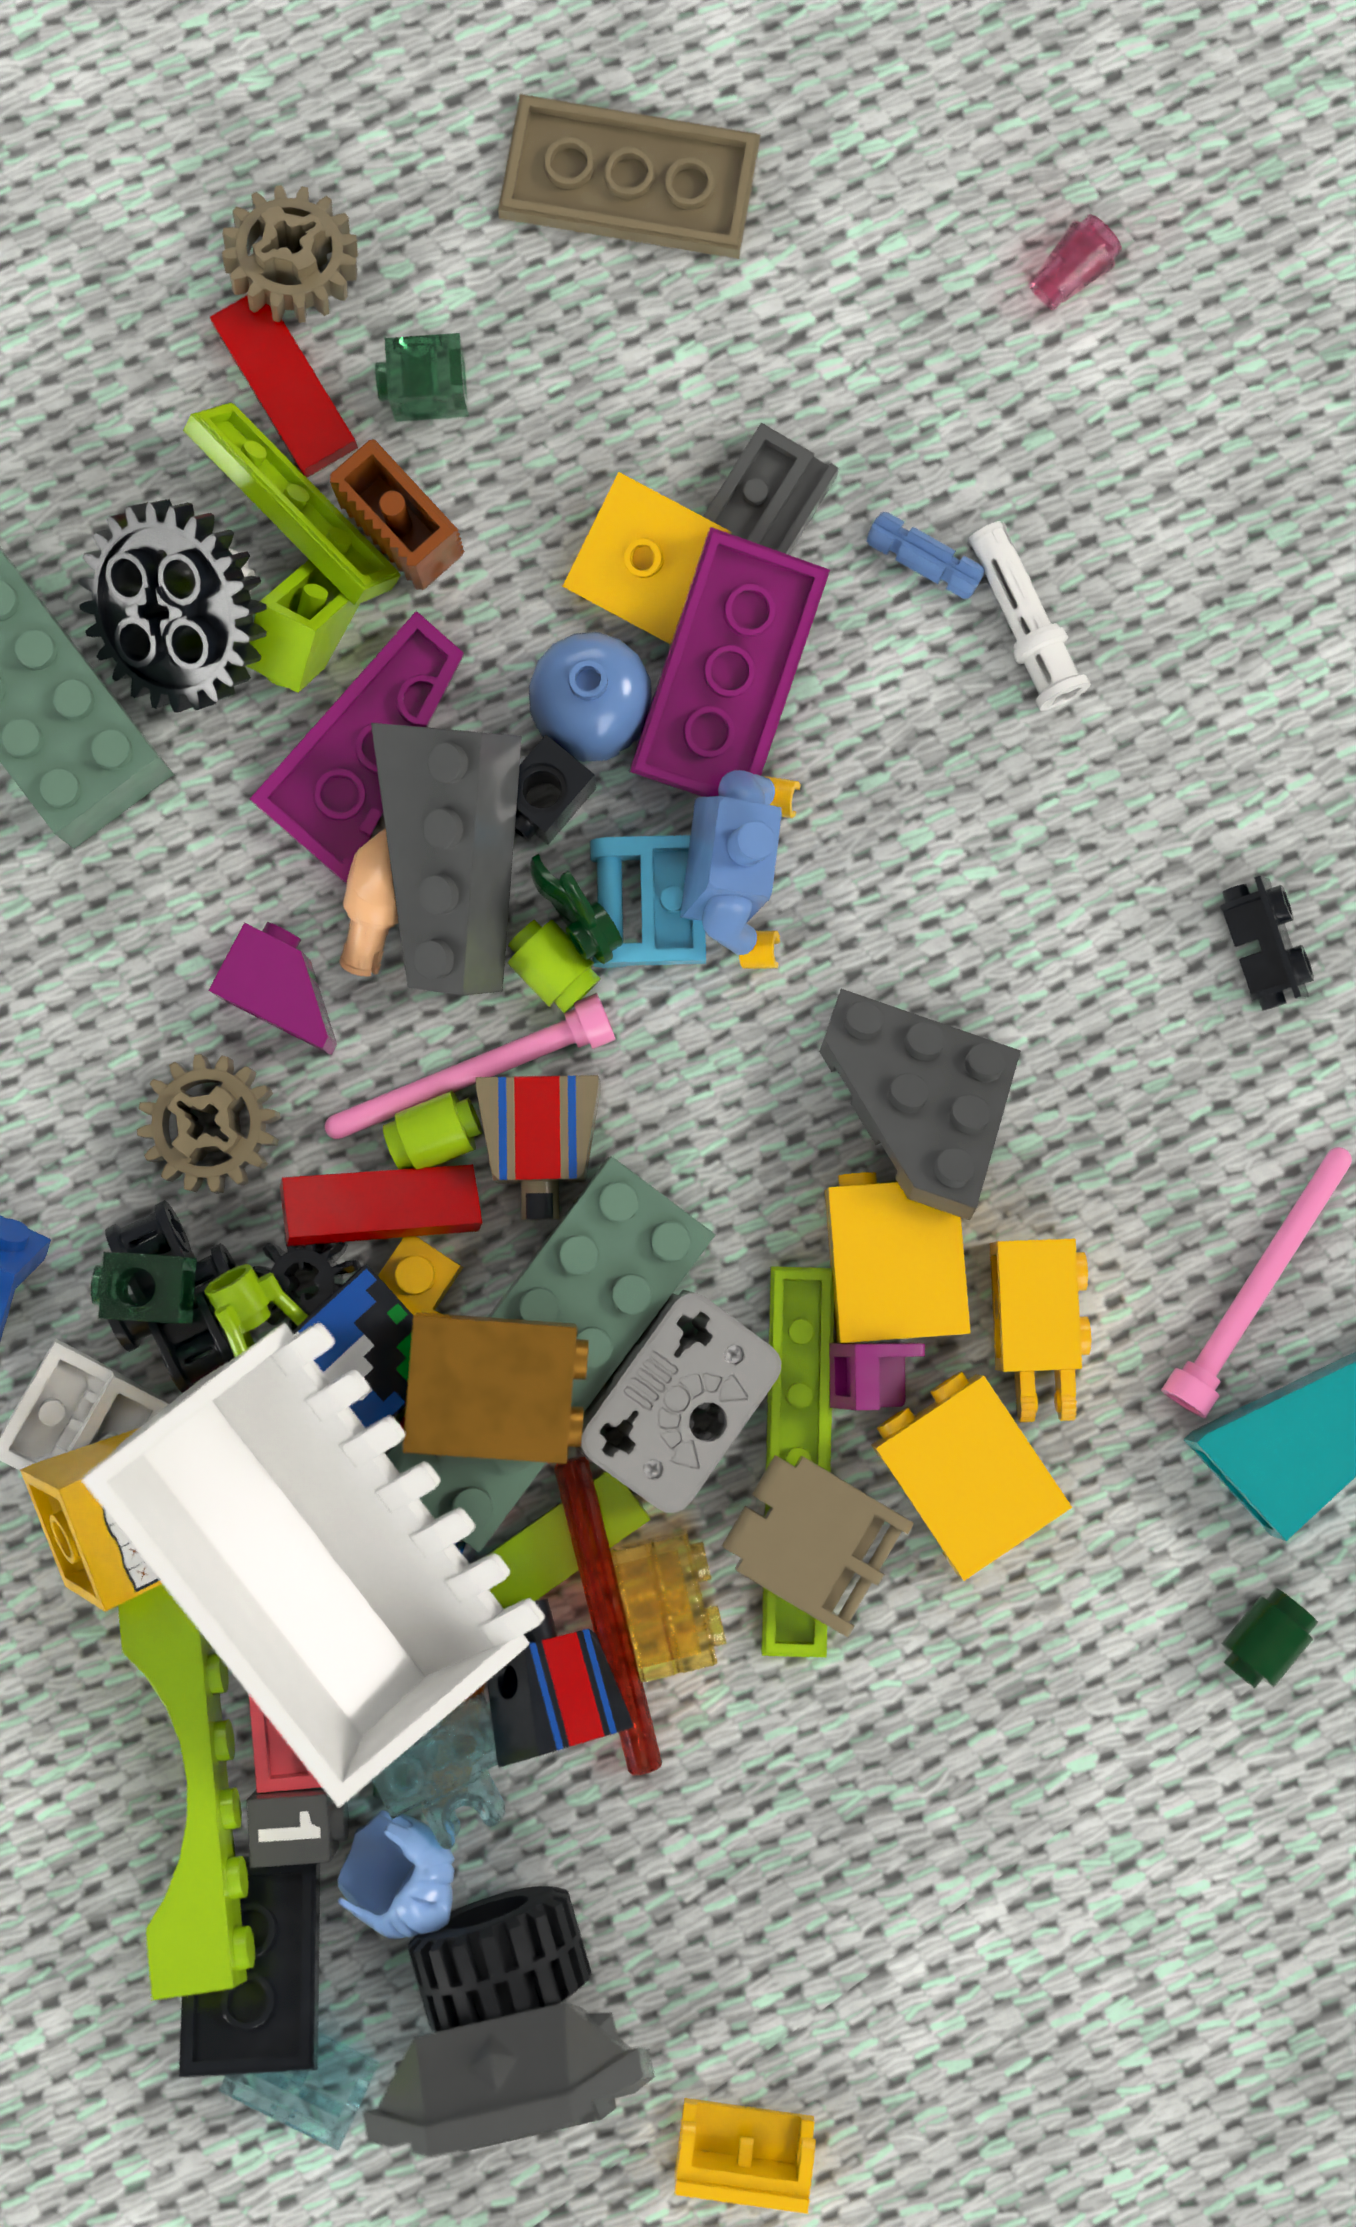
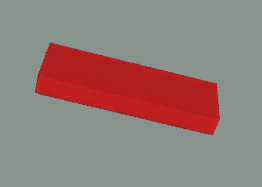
M246 295L209 316L215 330L298 468L306 478L358 449L355 438L282 319L280 322L273 321L270 305L265 304L254 313L249 309L248 297Z
M473 1164L427 1167L422 1169L412 1168L282 1177L280 1183L287 1246L479 1232L483 1223Z

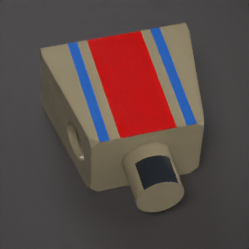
M599 1076L476 1077V1092L493 1181L497 1184L521 1183V1220H559V1183L586 1182L600 1097Z

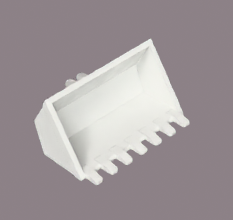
M283 1323L246 1351L201 1378L126 1438L110 1456L91 1469L83 1477L82 1482L339 1808L530 1644L523 1634L539 1626L544 1620V1614L531 1599H525L503 1609L489 1590L504 1581L510 1574L509 1568L501 1557L492 1553L469 1564L454 1544L468 1536L475 1529L472 1519L462 1508H456L435 1519L419 1499L432 1491L440 1483V1478L427 1462H422L400 1474L384 1453L397 1445L405 1437V1432L392 1416H387L365 1428L349 1406L364 1397L370 1391V1386L363 1376L353 1369L330 1382L314 1362L315 1358L334 1345V1339L321 1323H316L295 1336L288 1326Z

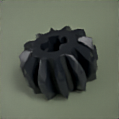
M285 1234L284 1240L288 1252L286 1253L274 1243H267L263 1247V1251L275 1263L273 1268L254 1266L253 1270L258 1278L268 1273H273L283 1292L309 1316L343 1284V1276L356 1273L361 1268V1265L357 1260H349L337 1264L336 1261L346 1251L348 1246L346 1242L330 1243L323 1251L324 1243L287 1246ZM313 1266H315L319 1272L313 1281L320 1288L315 1296L311 1293H301L299 1297L295 1291L299 1288L300 1281L294 1276L299 1268L300 1270L312 1271ZM275 1304L270 1310V1317L266 1321L270 1325H278L284 1321L287 1315ZM291 1319L289 1320L288 1327L292 1331L297 1325Z

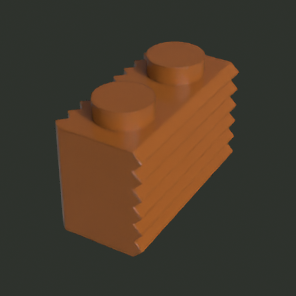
M375 439L367 441L330 474V484L340 508L346 509L349 518H354L357 527H362L365 535L371 536L373 544L379 545L382 554L388 555L390 563H396L398 571L404 572L407 581H412L415 589L424 590L461 558L465 552L457 527Z

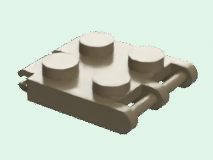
M775 1455L752 1493L754 1497L771 1506L764 1517L745 1506L722 1546L741 1558L735 1567L737 1572L840 1634L849 1637L855 1627L850 1620L871 1584L873 1583L877 1586L880 1584L885 1574L879 1570L901 1532L908 1534L914 1523L802 1455L795 1466ZM886 1521L891 1524L869 1563L864 1562L863 1558ZM857 1573L861 1577L838 1615L833 1610L852 1577Z

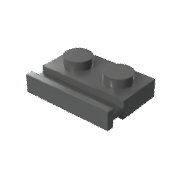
M761 423L703 517L731 531L732 535L789 555L837 478L839 468L832 463L830 465L823 463L814 457L815 454Z

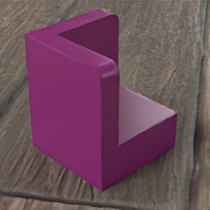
M829 1343L830 1408L862 1411L880 1410V1407H902L906 1402L905 1357H925V1343Z

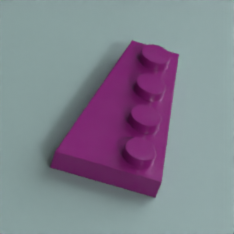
M415 611L251 796L250 801L346 885L355 853L371 839L383 815L371 723L428 727L463 659L464 653L420 613Z

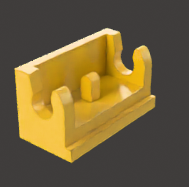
M684 2098L675 2164L674 2195L808 2214L816 2139H813L814 2116Z

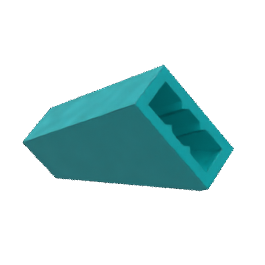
M1356 1352L1193 1430L1183 1439L1273 1537L1284 1541L1290 1539L1356 1477Z

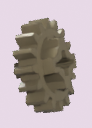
M282 185L275 186V199L271 201H266L258 192L251 194L253 210L248 212L245 209L235 207L232 211L235 227H226L222 233L225 250L222 251L225 273L230 274L232 291L235 295L247 293L249 309L254 313L265 304L270 305L273 321L280 322L285 310H294L299 323L306 322V309L313 306L323 316L330 314L328 297L332 296L345 301L348 297L347 281L356 280L358 275L356 257H358L356 235L350 234L349 217L346 213L333 216L332 199L328 196L323 197L316 204L309 202L308 187L302 186L297 192L296 198H287ZM261 235L262 240L255 243L257 238ZM253 247V254L250 255L251 248ZM332 252L327 267L324 269L322 273H320V271L318 270L319 267L323 266L328 262L327 254Z
M202 1054L194 1055L193 1070L189 1072L182 1065L173 1062L169 1065L173 1081L166 1084L153 1079L150 1082L153 1090L159 1095L156 1103L140 1102L138 1109L152 1116L151 1124L137 1129V1136L152 1139L155 1142V1146L145 1153L146 1160L153 1163L166 1160L167 1164L163 1168L161 1177L173 1182L185 1173L184 1189L198 1192L204 1179H207L211 1192L217 1194L224 1193L225 1177L228 1176L238 1185L244 1186L248 1184V1176L244 1168L251 1164L265 1169L268 1163L258 1153L261 1146H277L279 1142L278 1138L266 1132V1124L280 1120V1113L275 1110L264 1109L262 1105L272 1096V1090L266 1085L252 1089L250 1086L254 1082L257 1073L245 1066L234 1076V1060L223 1055L217 1061L215 1069H211L207 1057ZM222 1083L220 1087L216 1086L209 1095L194 1097L186 1092L200 1084ZM245 1104L250 1117L247 1137L241 1133L239 1113ZM190 1108L213 1116L216 1114L214 1121L221 1127L220 1131L228 1136L229 1140L216 1135L202 1134L204 1128L197 1121L198 1117L190 1112ZM171 1112L176 1115L178 1136L173 1142L169 1133ZM223 1151L232 1157L228 1161L215 1166H196L198 1161L202 1162L206 1155L211 1152Z

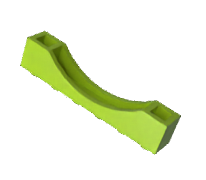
M161 1584L118 1605L122 1653L145 1675L165 1705L180 1742L187 1779V1821L179 1861L166 1895L145 1929L152 2001L234 1988L247 1981L246 1969L253 1968L255 1962L253 1933L250 1926L242 1927L240 1898H246L248 1894L247 1867L243 1856L235 1857L233 1829L240 1828L241 1801L237 1788H229L226 1762L234 1759L235 1738L232 1723L229 1719L222 1720L220 1693L227 1692L229 1686L228 1667L166 1587Z

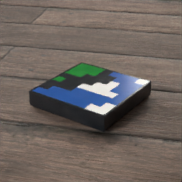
M365 1264L293 1329L292 1333L296 1336L316 1323H321L334 1339V1345L315 1358L314 1362L330 1382L353 1369L363 1376L370 1386V1391L349 1407L365 1428L387 1416L394 1418L406 1407L414 1315L376 1273Z

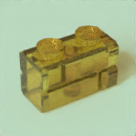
M686 1529L612 1547V1560L641 1682L657 1680L676 1675L677 1673H686L718 1664L715 1647L725 1645L727 1641L718 1605L706 1608L700 1583L712 1580L703 1541L690 1544Z

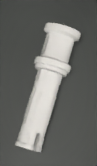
M1001 521L994 522L973 533L968 538V543L973 548L980 565L984 568V573L990 583L994 596L998 600L1017 640L1013 646V656L1018 664H1025L1039 694L1035 702L1039 710H1049L1078 697L1090 687L1091 683L1085 674L1079 675L1064 644L1068 639L1065 629L1057 623L1051 624L1032 585V581L1006 531L1005 523H1001Z

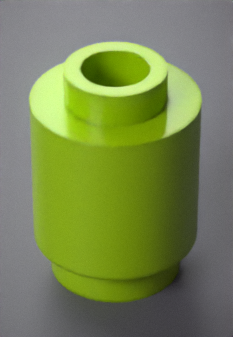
M535 919L532 920L507 945L515 953L507 964L549 1007L555 1003L563 1013L572 1009L574 1003L581 1000L601 980L591 969L594 962L590 958L585 960L578 953L568 935L553 919L543 927Z
M453 1091L395 1113V1121L383 1125V1134L387 1147L398 1169L434 1167L476 1150L474 1136L483 1133L479 1117L471 1100L466 1098L459 1101Z

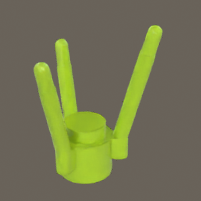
M244 1264L228 1270L214 1279L204 1290L215 1309L214 1314L226 1333L235 1357L255 1344L249 1331L258 1327L270 1317L271 1312L267 1307L269 1302L275 1303L297 1326L308 1317L283 1292L273 1273H268L258 1278L250 1264Z

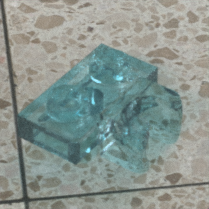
M483 1692L458 1705L372 1779L392 1819L422 1804V1812L438 1844L443 1849H451L454 1846L456 1836L460 1831V1821L455 1812L458 1807H472L479 1813L482 1821L491 1827L497 1825L505 1815L504 1801L488 1769L498 1765L495 1751L491 1710Z

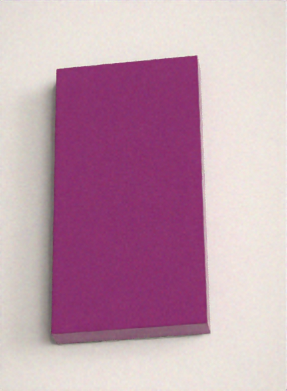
M713 527L709 528L630 765V773L700 797L719 796L718 788L722 777L731 771L743 770L761 776L830 569Z

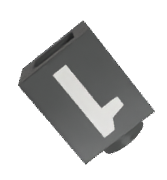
M323 1788L257 1793V1790H255L247 1799L250 1868L330 1862L339 1849V1841L348 1840L349 1811L347 1801L338 1808Z

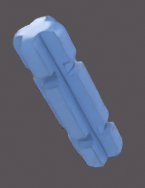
M882 512L875 519L867 536L869 546L885 555L890 551L894 552L897 555L896 561L936 584L940 580L948 583L946 589L963 599H968L973 595L984 574L982 565L966 556H963L961 560L954 557L955 550L915 527H912L910 531L902 527L904 521L888 512Z

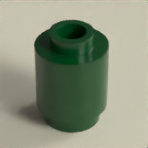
M1275 1588L1267 1599L1262 1596L1257 1599L1221 1643L1231 1653L1224 1663L1253 1688H1256L1262 1680L1275 1687L1312 1642L1313 1638L1309 1633L1317 1625L1318 1621L1280 1589Z

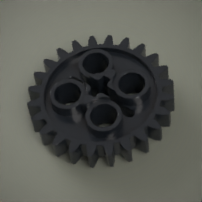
M170 499L146 502L126 507V513L109 516L107 521L110 529L97 531L92 535L100 550L87 552L83 555V559L94 570V574L81 577L78 581L81 586L92 592V600L79 604L80 610L95 615L96 623L85 632L89 637H102L104 646L96 656L98 660L113 658L117 664L113 671L112 679L117 682L131 677V696L137 698L150 693L151 706L155 709L170 704L175 713L194 708L196 711L235 695L234 686L248 682L251 678L245 666L260 661L262 657L250 644V641L267 636V631L253 622V615L267 610V606L265 603L252 600L249 592L261 583V579L257 576L244 577L241 570L250 557L248 551L232 555L229 547L232 543L234 532L230 529L213 533L214 515L206 513L194 516L193 504L189 502L174 506Z

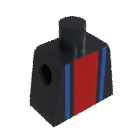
M548 1599L534 1601L544 1614V1620L539 1626L523 1634L530 1644L487 1681L495 1751L499 1768L634 1728L631 1716L596 1633L591 1629H585L558 1636Z

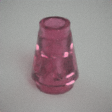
M1088 214L1081 222L1072 221L1037 272V275L1029 283V287L1047 308L1054 311L1061 303L1066 302L1115 267L1114 258L1122 251V246L1112 230L1095 215Z

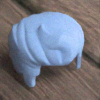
M381 1810L366 1825L359 1827L354 1834L351 1850L338 1877V1887L347 1901L339 1897L338 1903L351 1912L353 1916L390 1939L411 1938L419 1933L425 1934L438 1931L447 1925L451 1913L453 1900L451 1883L454 1878L452 1863L455 1861L451 1851L452 1846L445 1840L442 1833L429 1827L427 1824L402 1813Z

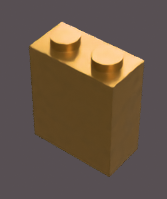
M416 1312L413 1316L403 1453L567 1464L568 1447H581L583 1407L571 1406L573 1379L586 1380L589 1340L576 1339L577 1326L574 1323Z

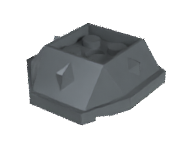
M560 2003L414 2037L404 2058L395 2063V2075L378 2107L363 2111L367 2141L387 2147L410 2143L411 2153L431 2158L459 2151L475 2150L599 2121L617 2108L615 2098L636 2093L655 2077L650 2050L640 2047L631 2048L618 2037L612 2013H588L582 2007L569 2003Z

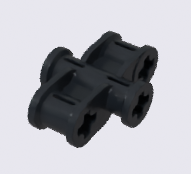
M163 1200L154 1206L155 1212L123 1228L114 1224L105 1229V1236L110 1250L133 1294L120 1300L112 1296L104 1300L103 1308L113 1333L126 1351L130 1352L140 1346V1339L151 1334L153 1335L169 1375L183 1394L201 1378L235 1358L226 1333L214 1314L215 1309L204 1292L205 1288L212 1281L196 1289L194 1288L212 1278L216 1279L237 1266L229 1251L221 1243L211 1248L210 1256L197 1262L178 1216L170 1204ZM156 1306L155 1309H153V1310H151V1311H149V1312H147V1313H145V1314H143V1315L137 1317L138 1314H140V1313H142V1312H145V1311H147V1310H149V1309H151V1308H153V1307ZM213 1349L210 1354L193 1361V1358Z

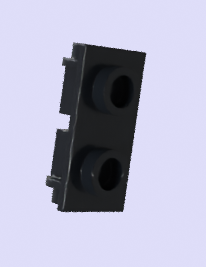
M1260 875L1254 877L1258 891L1250 894L1247 884L1229 888L1222 892L1226 903L1220 905L1235 947L1257 940L1262 951L1240 958L1239 961L1251 994V1000H1259L1262 1011L1286 1004L1284 992L1291 989L1295 999L1308 998L1309 994L1305 983L1314 981V974L1303 945L1292 947L1285 923L1294 921V916L1283 886L1279 885L1272 888L1270 879Z

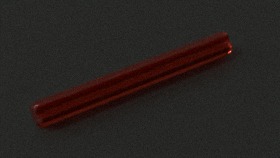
M573 1457L567 1459V1464L557 1463L554 1469L593 1630L599 1639L634 1727L619 1732L627 1769L631 1775H643L654 1772L661 1767V1755L589 1461L586 1457Z

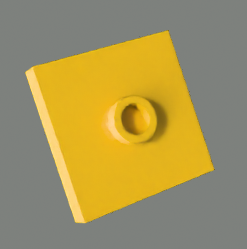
M618 472L562 587L671 645L709 528L713 527L729 534L732 532Z

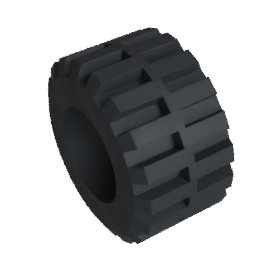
M534 1886L521 1888L470 1903L451 1911L450 1919L446 1926L438 1931L425 1934L419 1933L409 1941L407 1947L428 2023L434 2032L559 2004L582 1987L592 1974L569 1892L558 1887Z

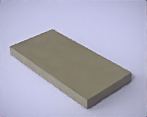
M520 94L499 201V219L739 259L761 134Z

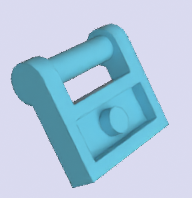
M690 835L601 837L590 841V860L597 862V902L605 909L614 922L622 942V862L640 860L642 943H623L612 951L613 959L605 964L600 963L592 956L594 967L619 968L640 965L706 964V933L702 921L680 917Z

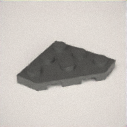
M841 989L819 1051L831 1072L838 1071L853 1096L850 1104L875 1145L882 1144L898 1172L895 1178L909 1200L971 1220L977 1209L1021 1050Z

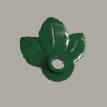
M539 853L533 856L530 862L533 883L538 892L553 904L558 915L567 925V935L578 953L585 960L594 956L602 964L613 959L612 951L620 947L623 942L617 927L605 909L596 901L591 904L589 903L569 870L563 873L559 880L544 866Z

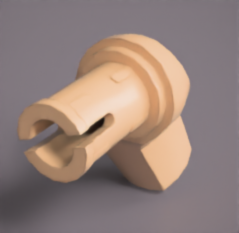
M386 828L371 838L355 853L343 900V906L350 918V923L339 963L344 970L358 976L369 977L371 973L374 975L379 973L389 929L399 923Z

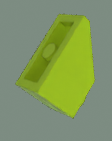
M310 560L306 561L260 600V602L266 604L267 610L257 613L254 623L266 630L267 636L250 641V644L262 657L260 661L246 666L264 675L273 684L287 687L299 693L325 669L360 604L354 606Z

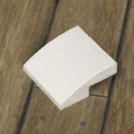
M55 1338L0 1434V1461L20 1470L48 1458L140 1428L168 1406L170 1402Z

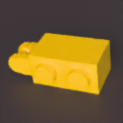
M1076 1238L990 1243L995 1370L1014 1372L1018 1421H1035L1038 1411L1035 1371L1054 1370V1406L1058 1419L1060 1421H1074L1077 1410L1075 1369H1082V1355H1090L1091 1352L1089 1318L1087 1316L1080 1317L1078 1291H1086L1088 1286L1085 1252H1076Z

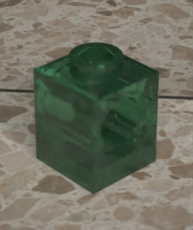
M460 333L384 338L386 362L375 363L376 386L379 401H389L395 422L469 417L466 364Z
M103 1252L102 1265L95 1266L91 1279V1301L94 1305H99L98 1319L192 1323L197 1258ZM141 1269L147 1270L155 1281L154 1296L143 1306L134 1303L128 1292L131 1277Z

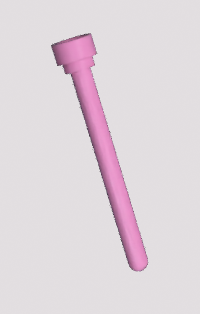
M595 993L574 1003L575 1009L564 1013L566 1019L330 1116L324 1126L326 1134L332 1139L345 1138L395 1117V1113L447 1092H457L476 1084V1077L496 1076L574 1043L577 1044L578 1048L590 1044L592 1049L616 1040L598 994Z
M1336 1147L1327 1153L1195 1362L1187 1361L1182 1370L1175 1368L1164 1384L1161 1391L1188 1411L1206 1418L1220 1397L1215 1390L1221 1381L1216 1376L1349 1169L1352 1157L1346 1149Z

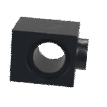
M547 735L542 738L519 767L515 833L527 841L535 834L549 845L596 790L595 774ZM550 783L556 786L561 793L558 800L552 806L537 808L526 801L528 791L536 784Z

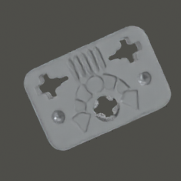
M682 1290L679 1295L672 1293L584 1411L581 1447L575 1448L659 1510L666 1513L682 1511L692 1502L778 1379L781 1372L779 1354L771 1345L706 1297L686 1290ZM682 1315L693 1318L692 1325L698 1330L693 1339L683 1337L682 1329L676 1325ZM710 1405L707 1411V1415L711 1418L709 1426L705 1430L697 1427L691 1432L695 1424L692 1418H690L692 1411L696 1407L706 1409ZM606 1423L617 1427L619 1433L624 1435L617 1446L606 1442V1439L599 1434L601 1428Z

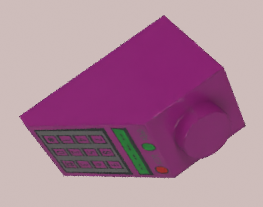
M244 922L208 991L223 1001L332 1055L337 1042L312 962L302 951L297 949L301 939L270 922L266 923L262 931Z

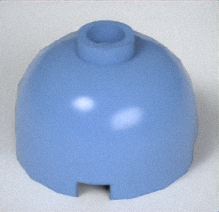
M600 632L574 633L553 643L538 660L529 684L530 714L541 736H549L576 760L582 762L609 760L619 755L620 751L629 748L635 740L637 741L640 738L652 702L651 679L638 654L620 639Z

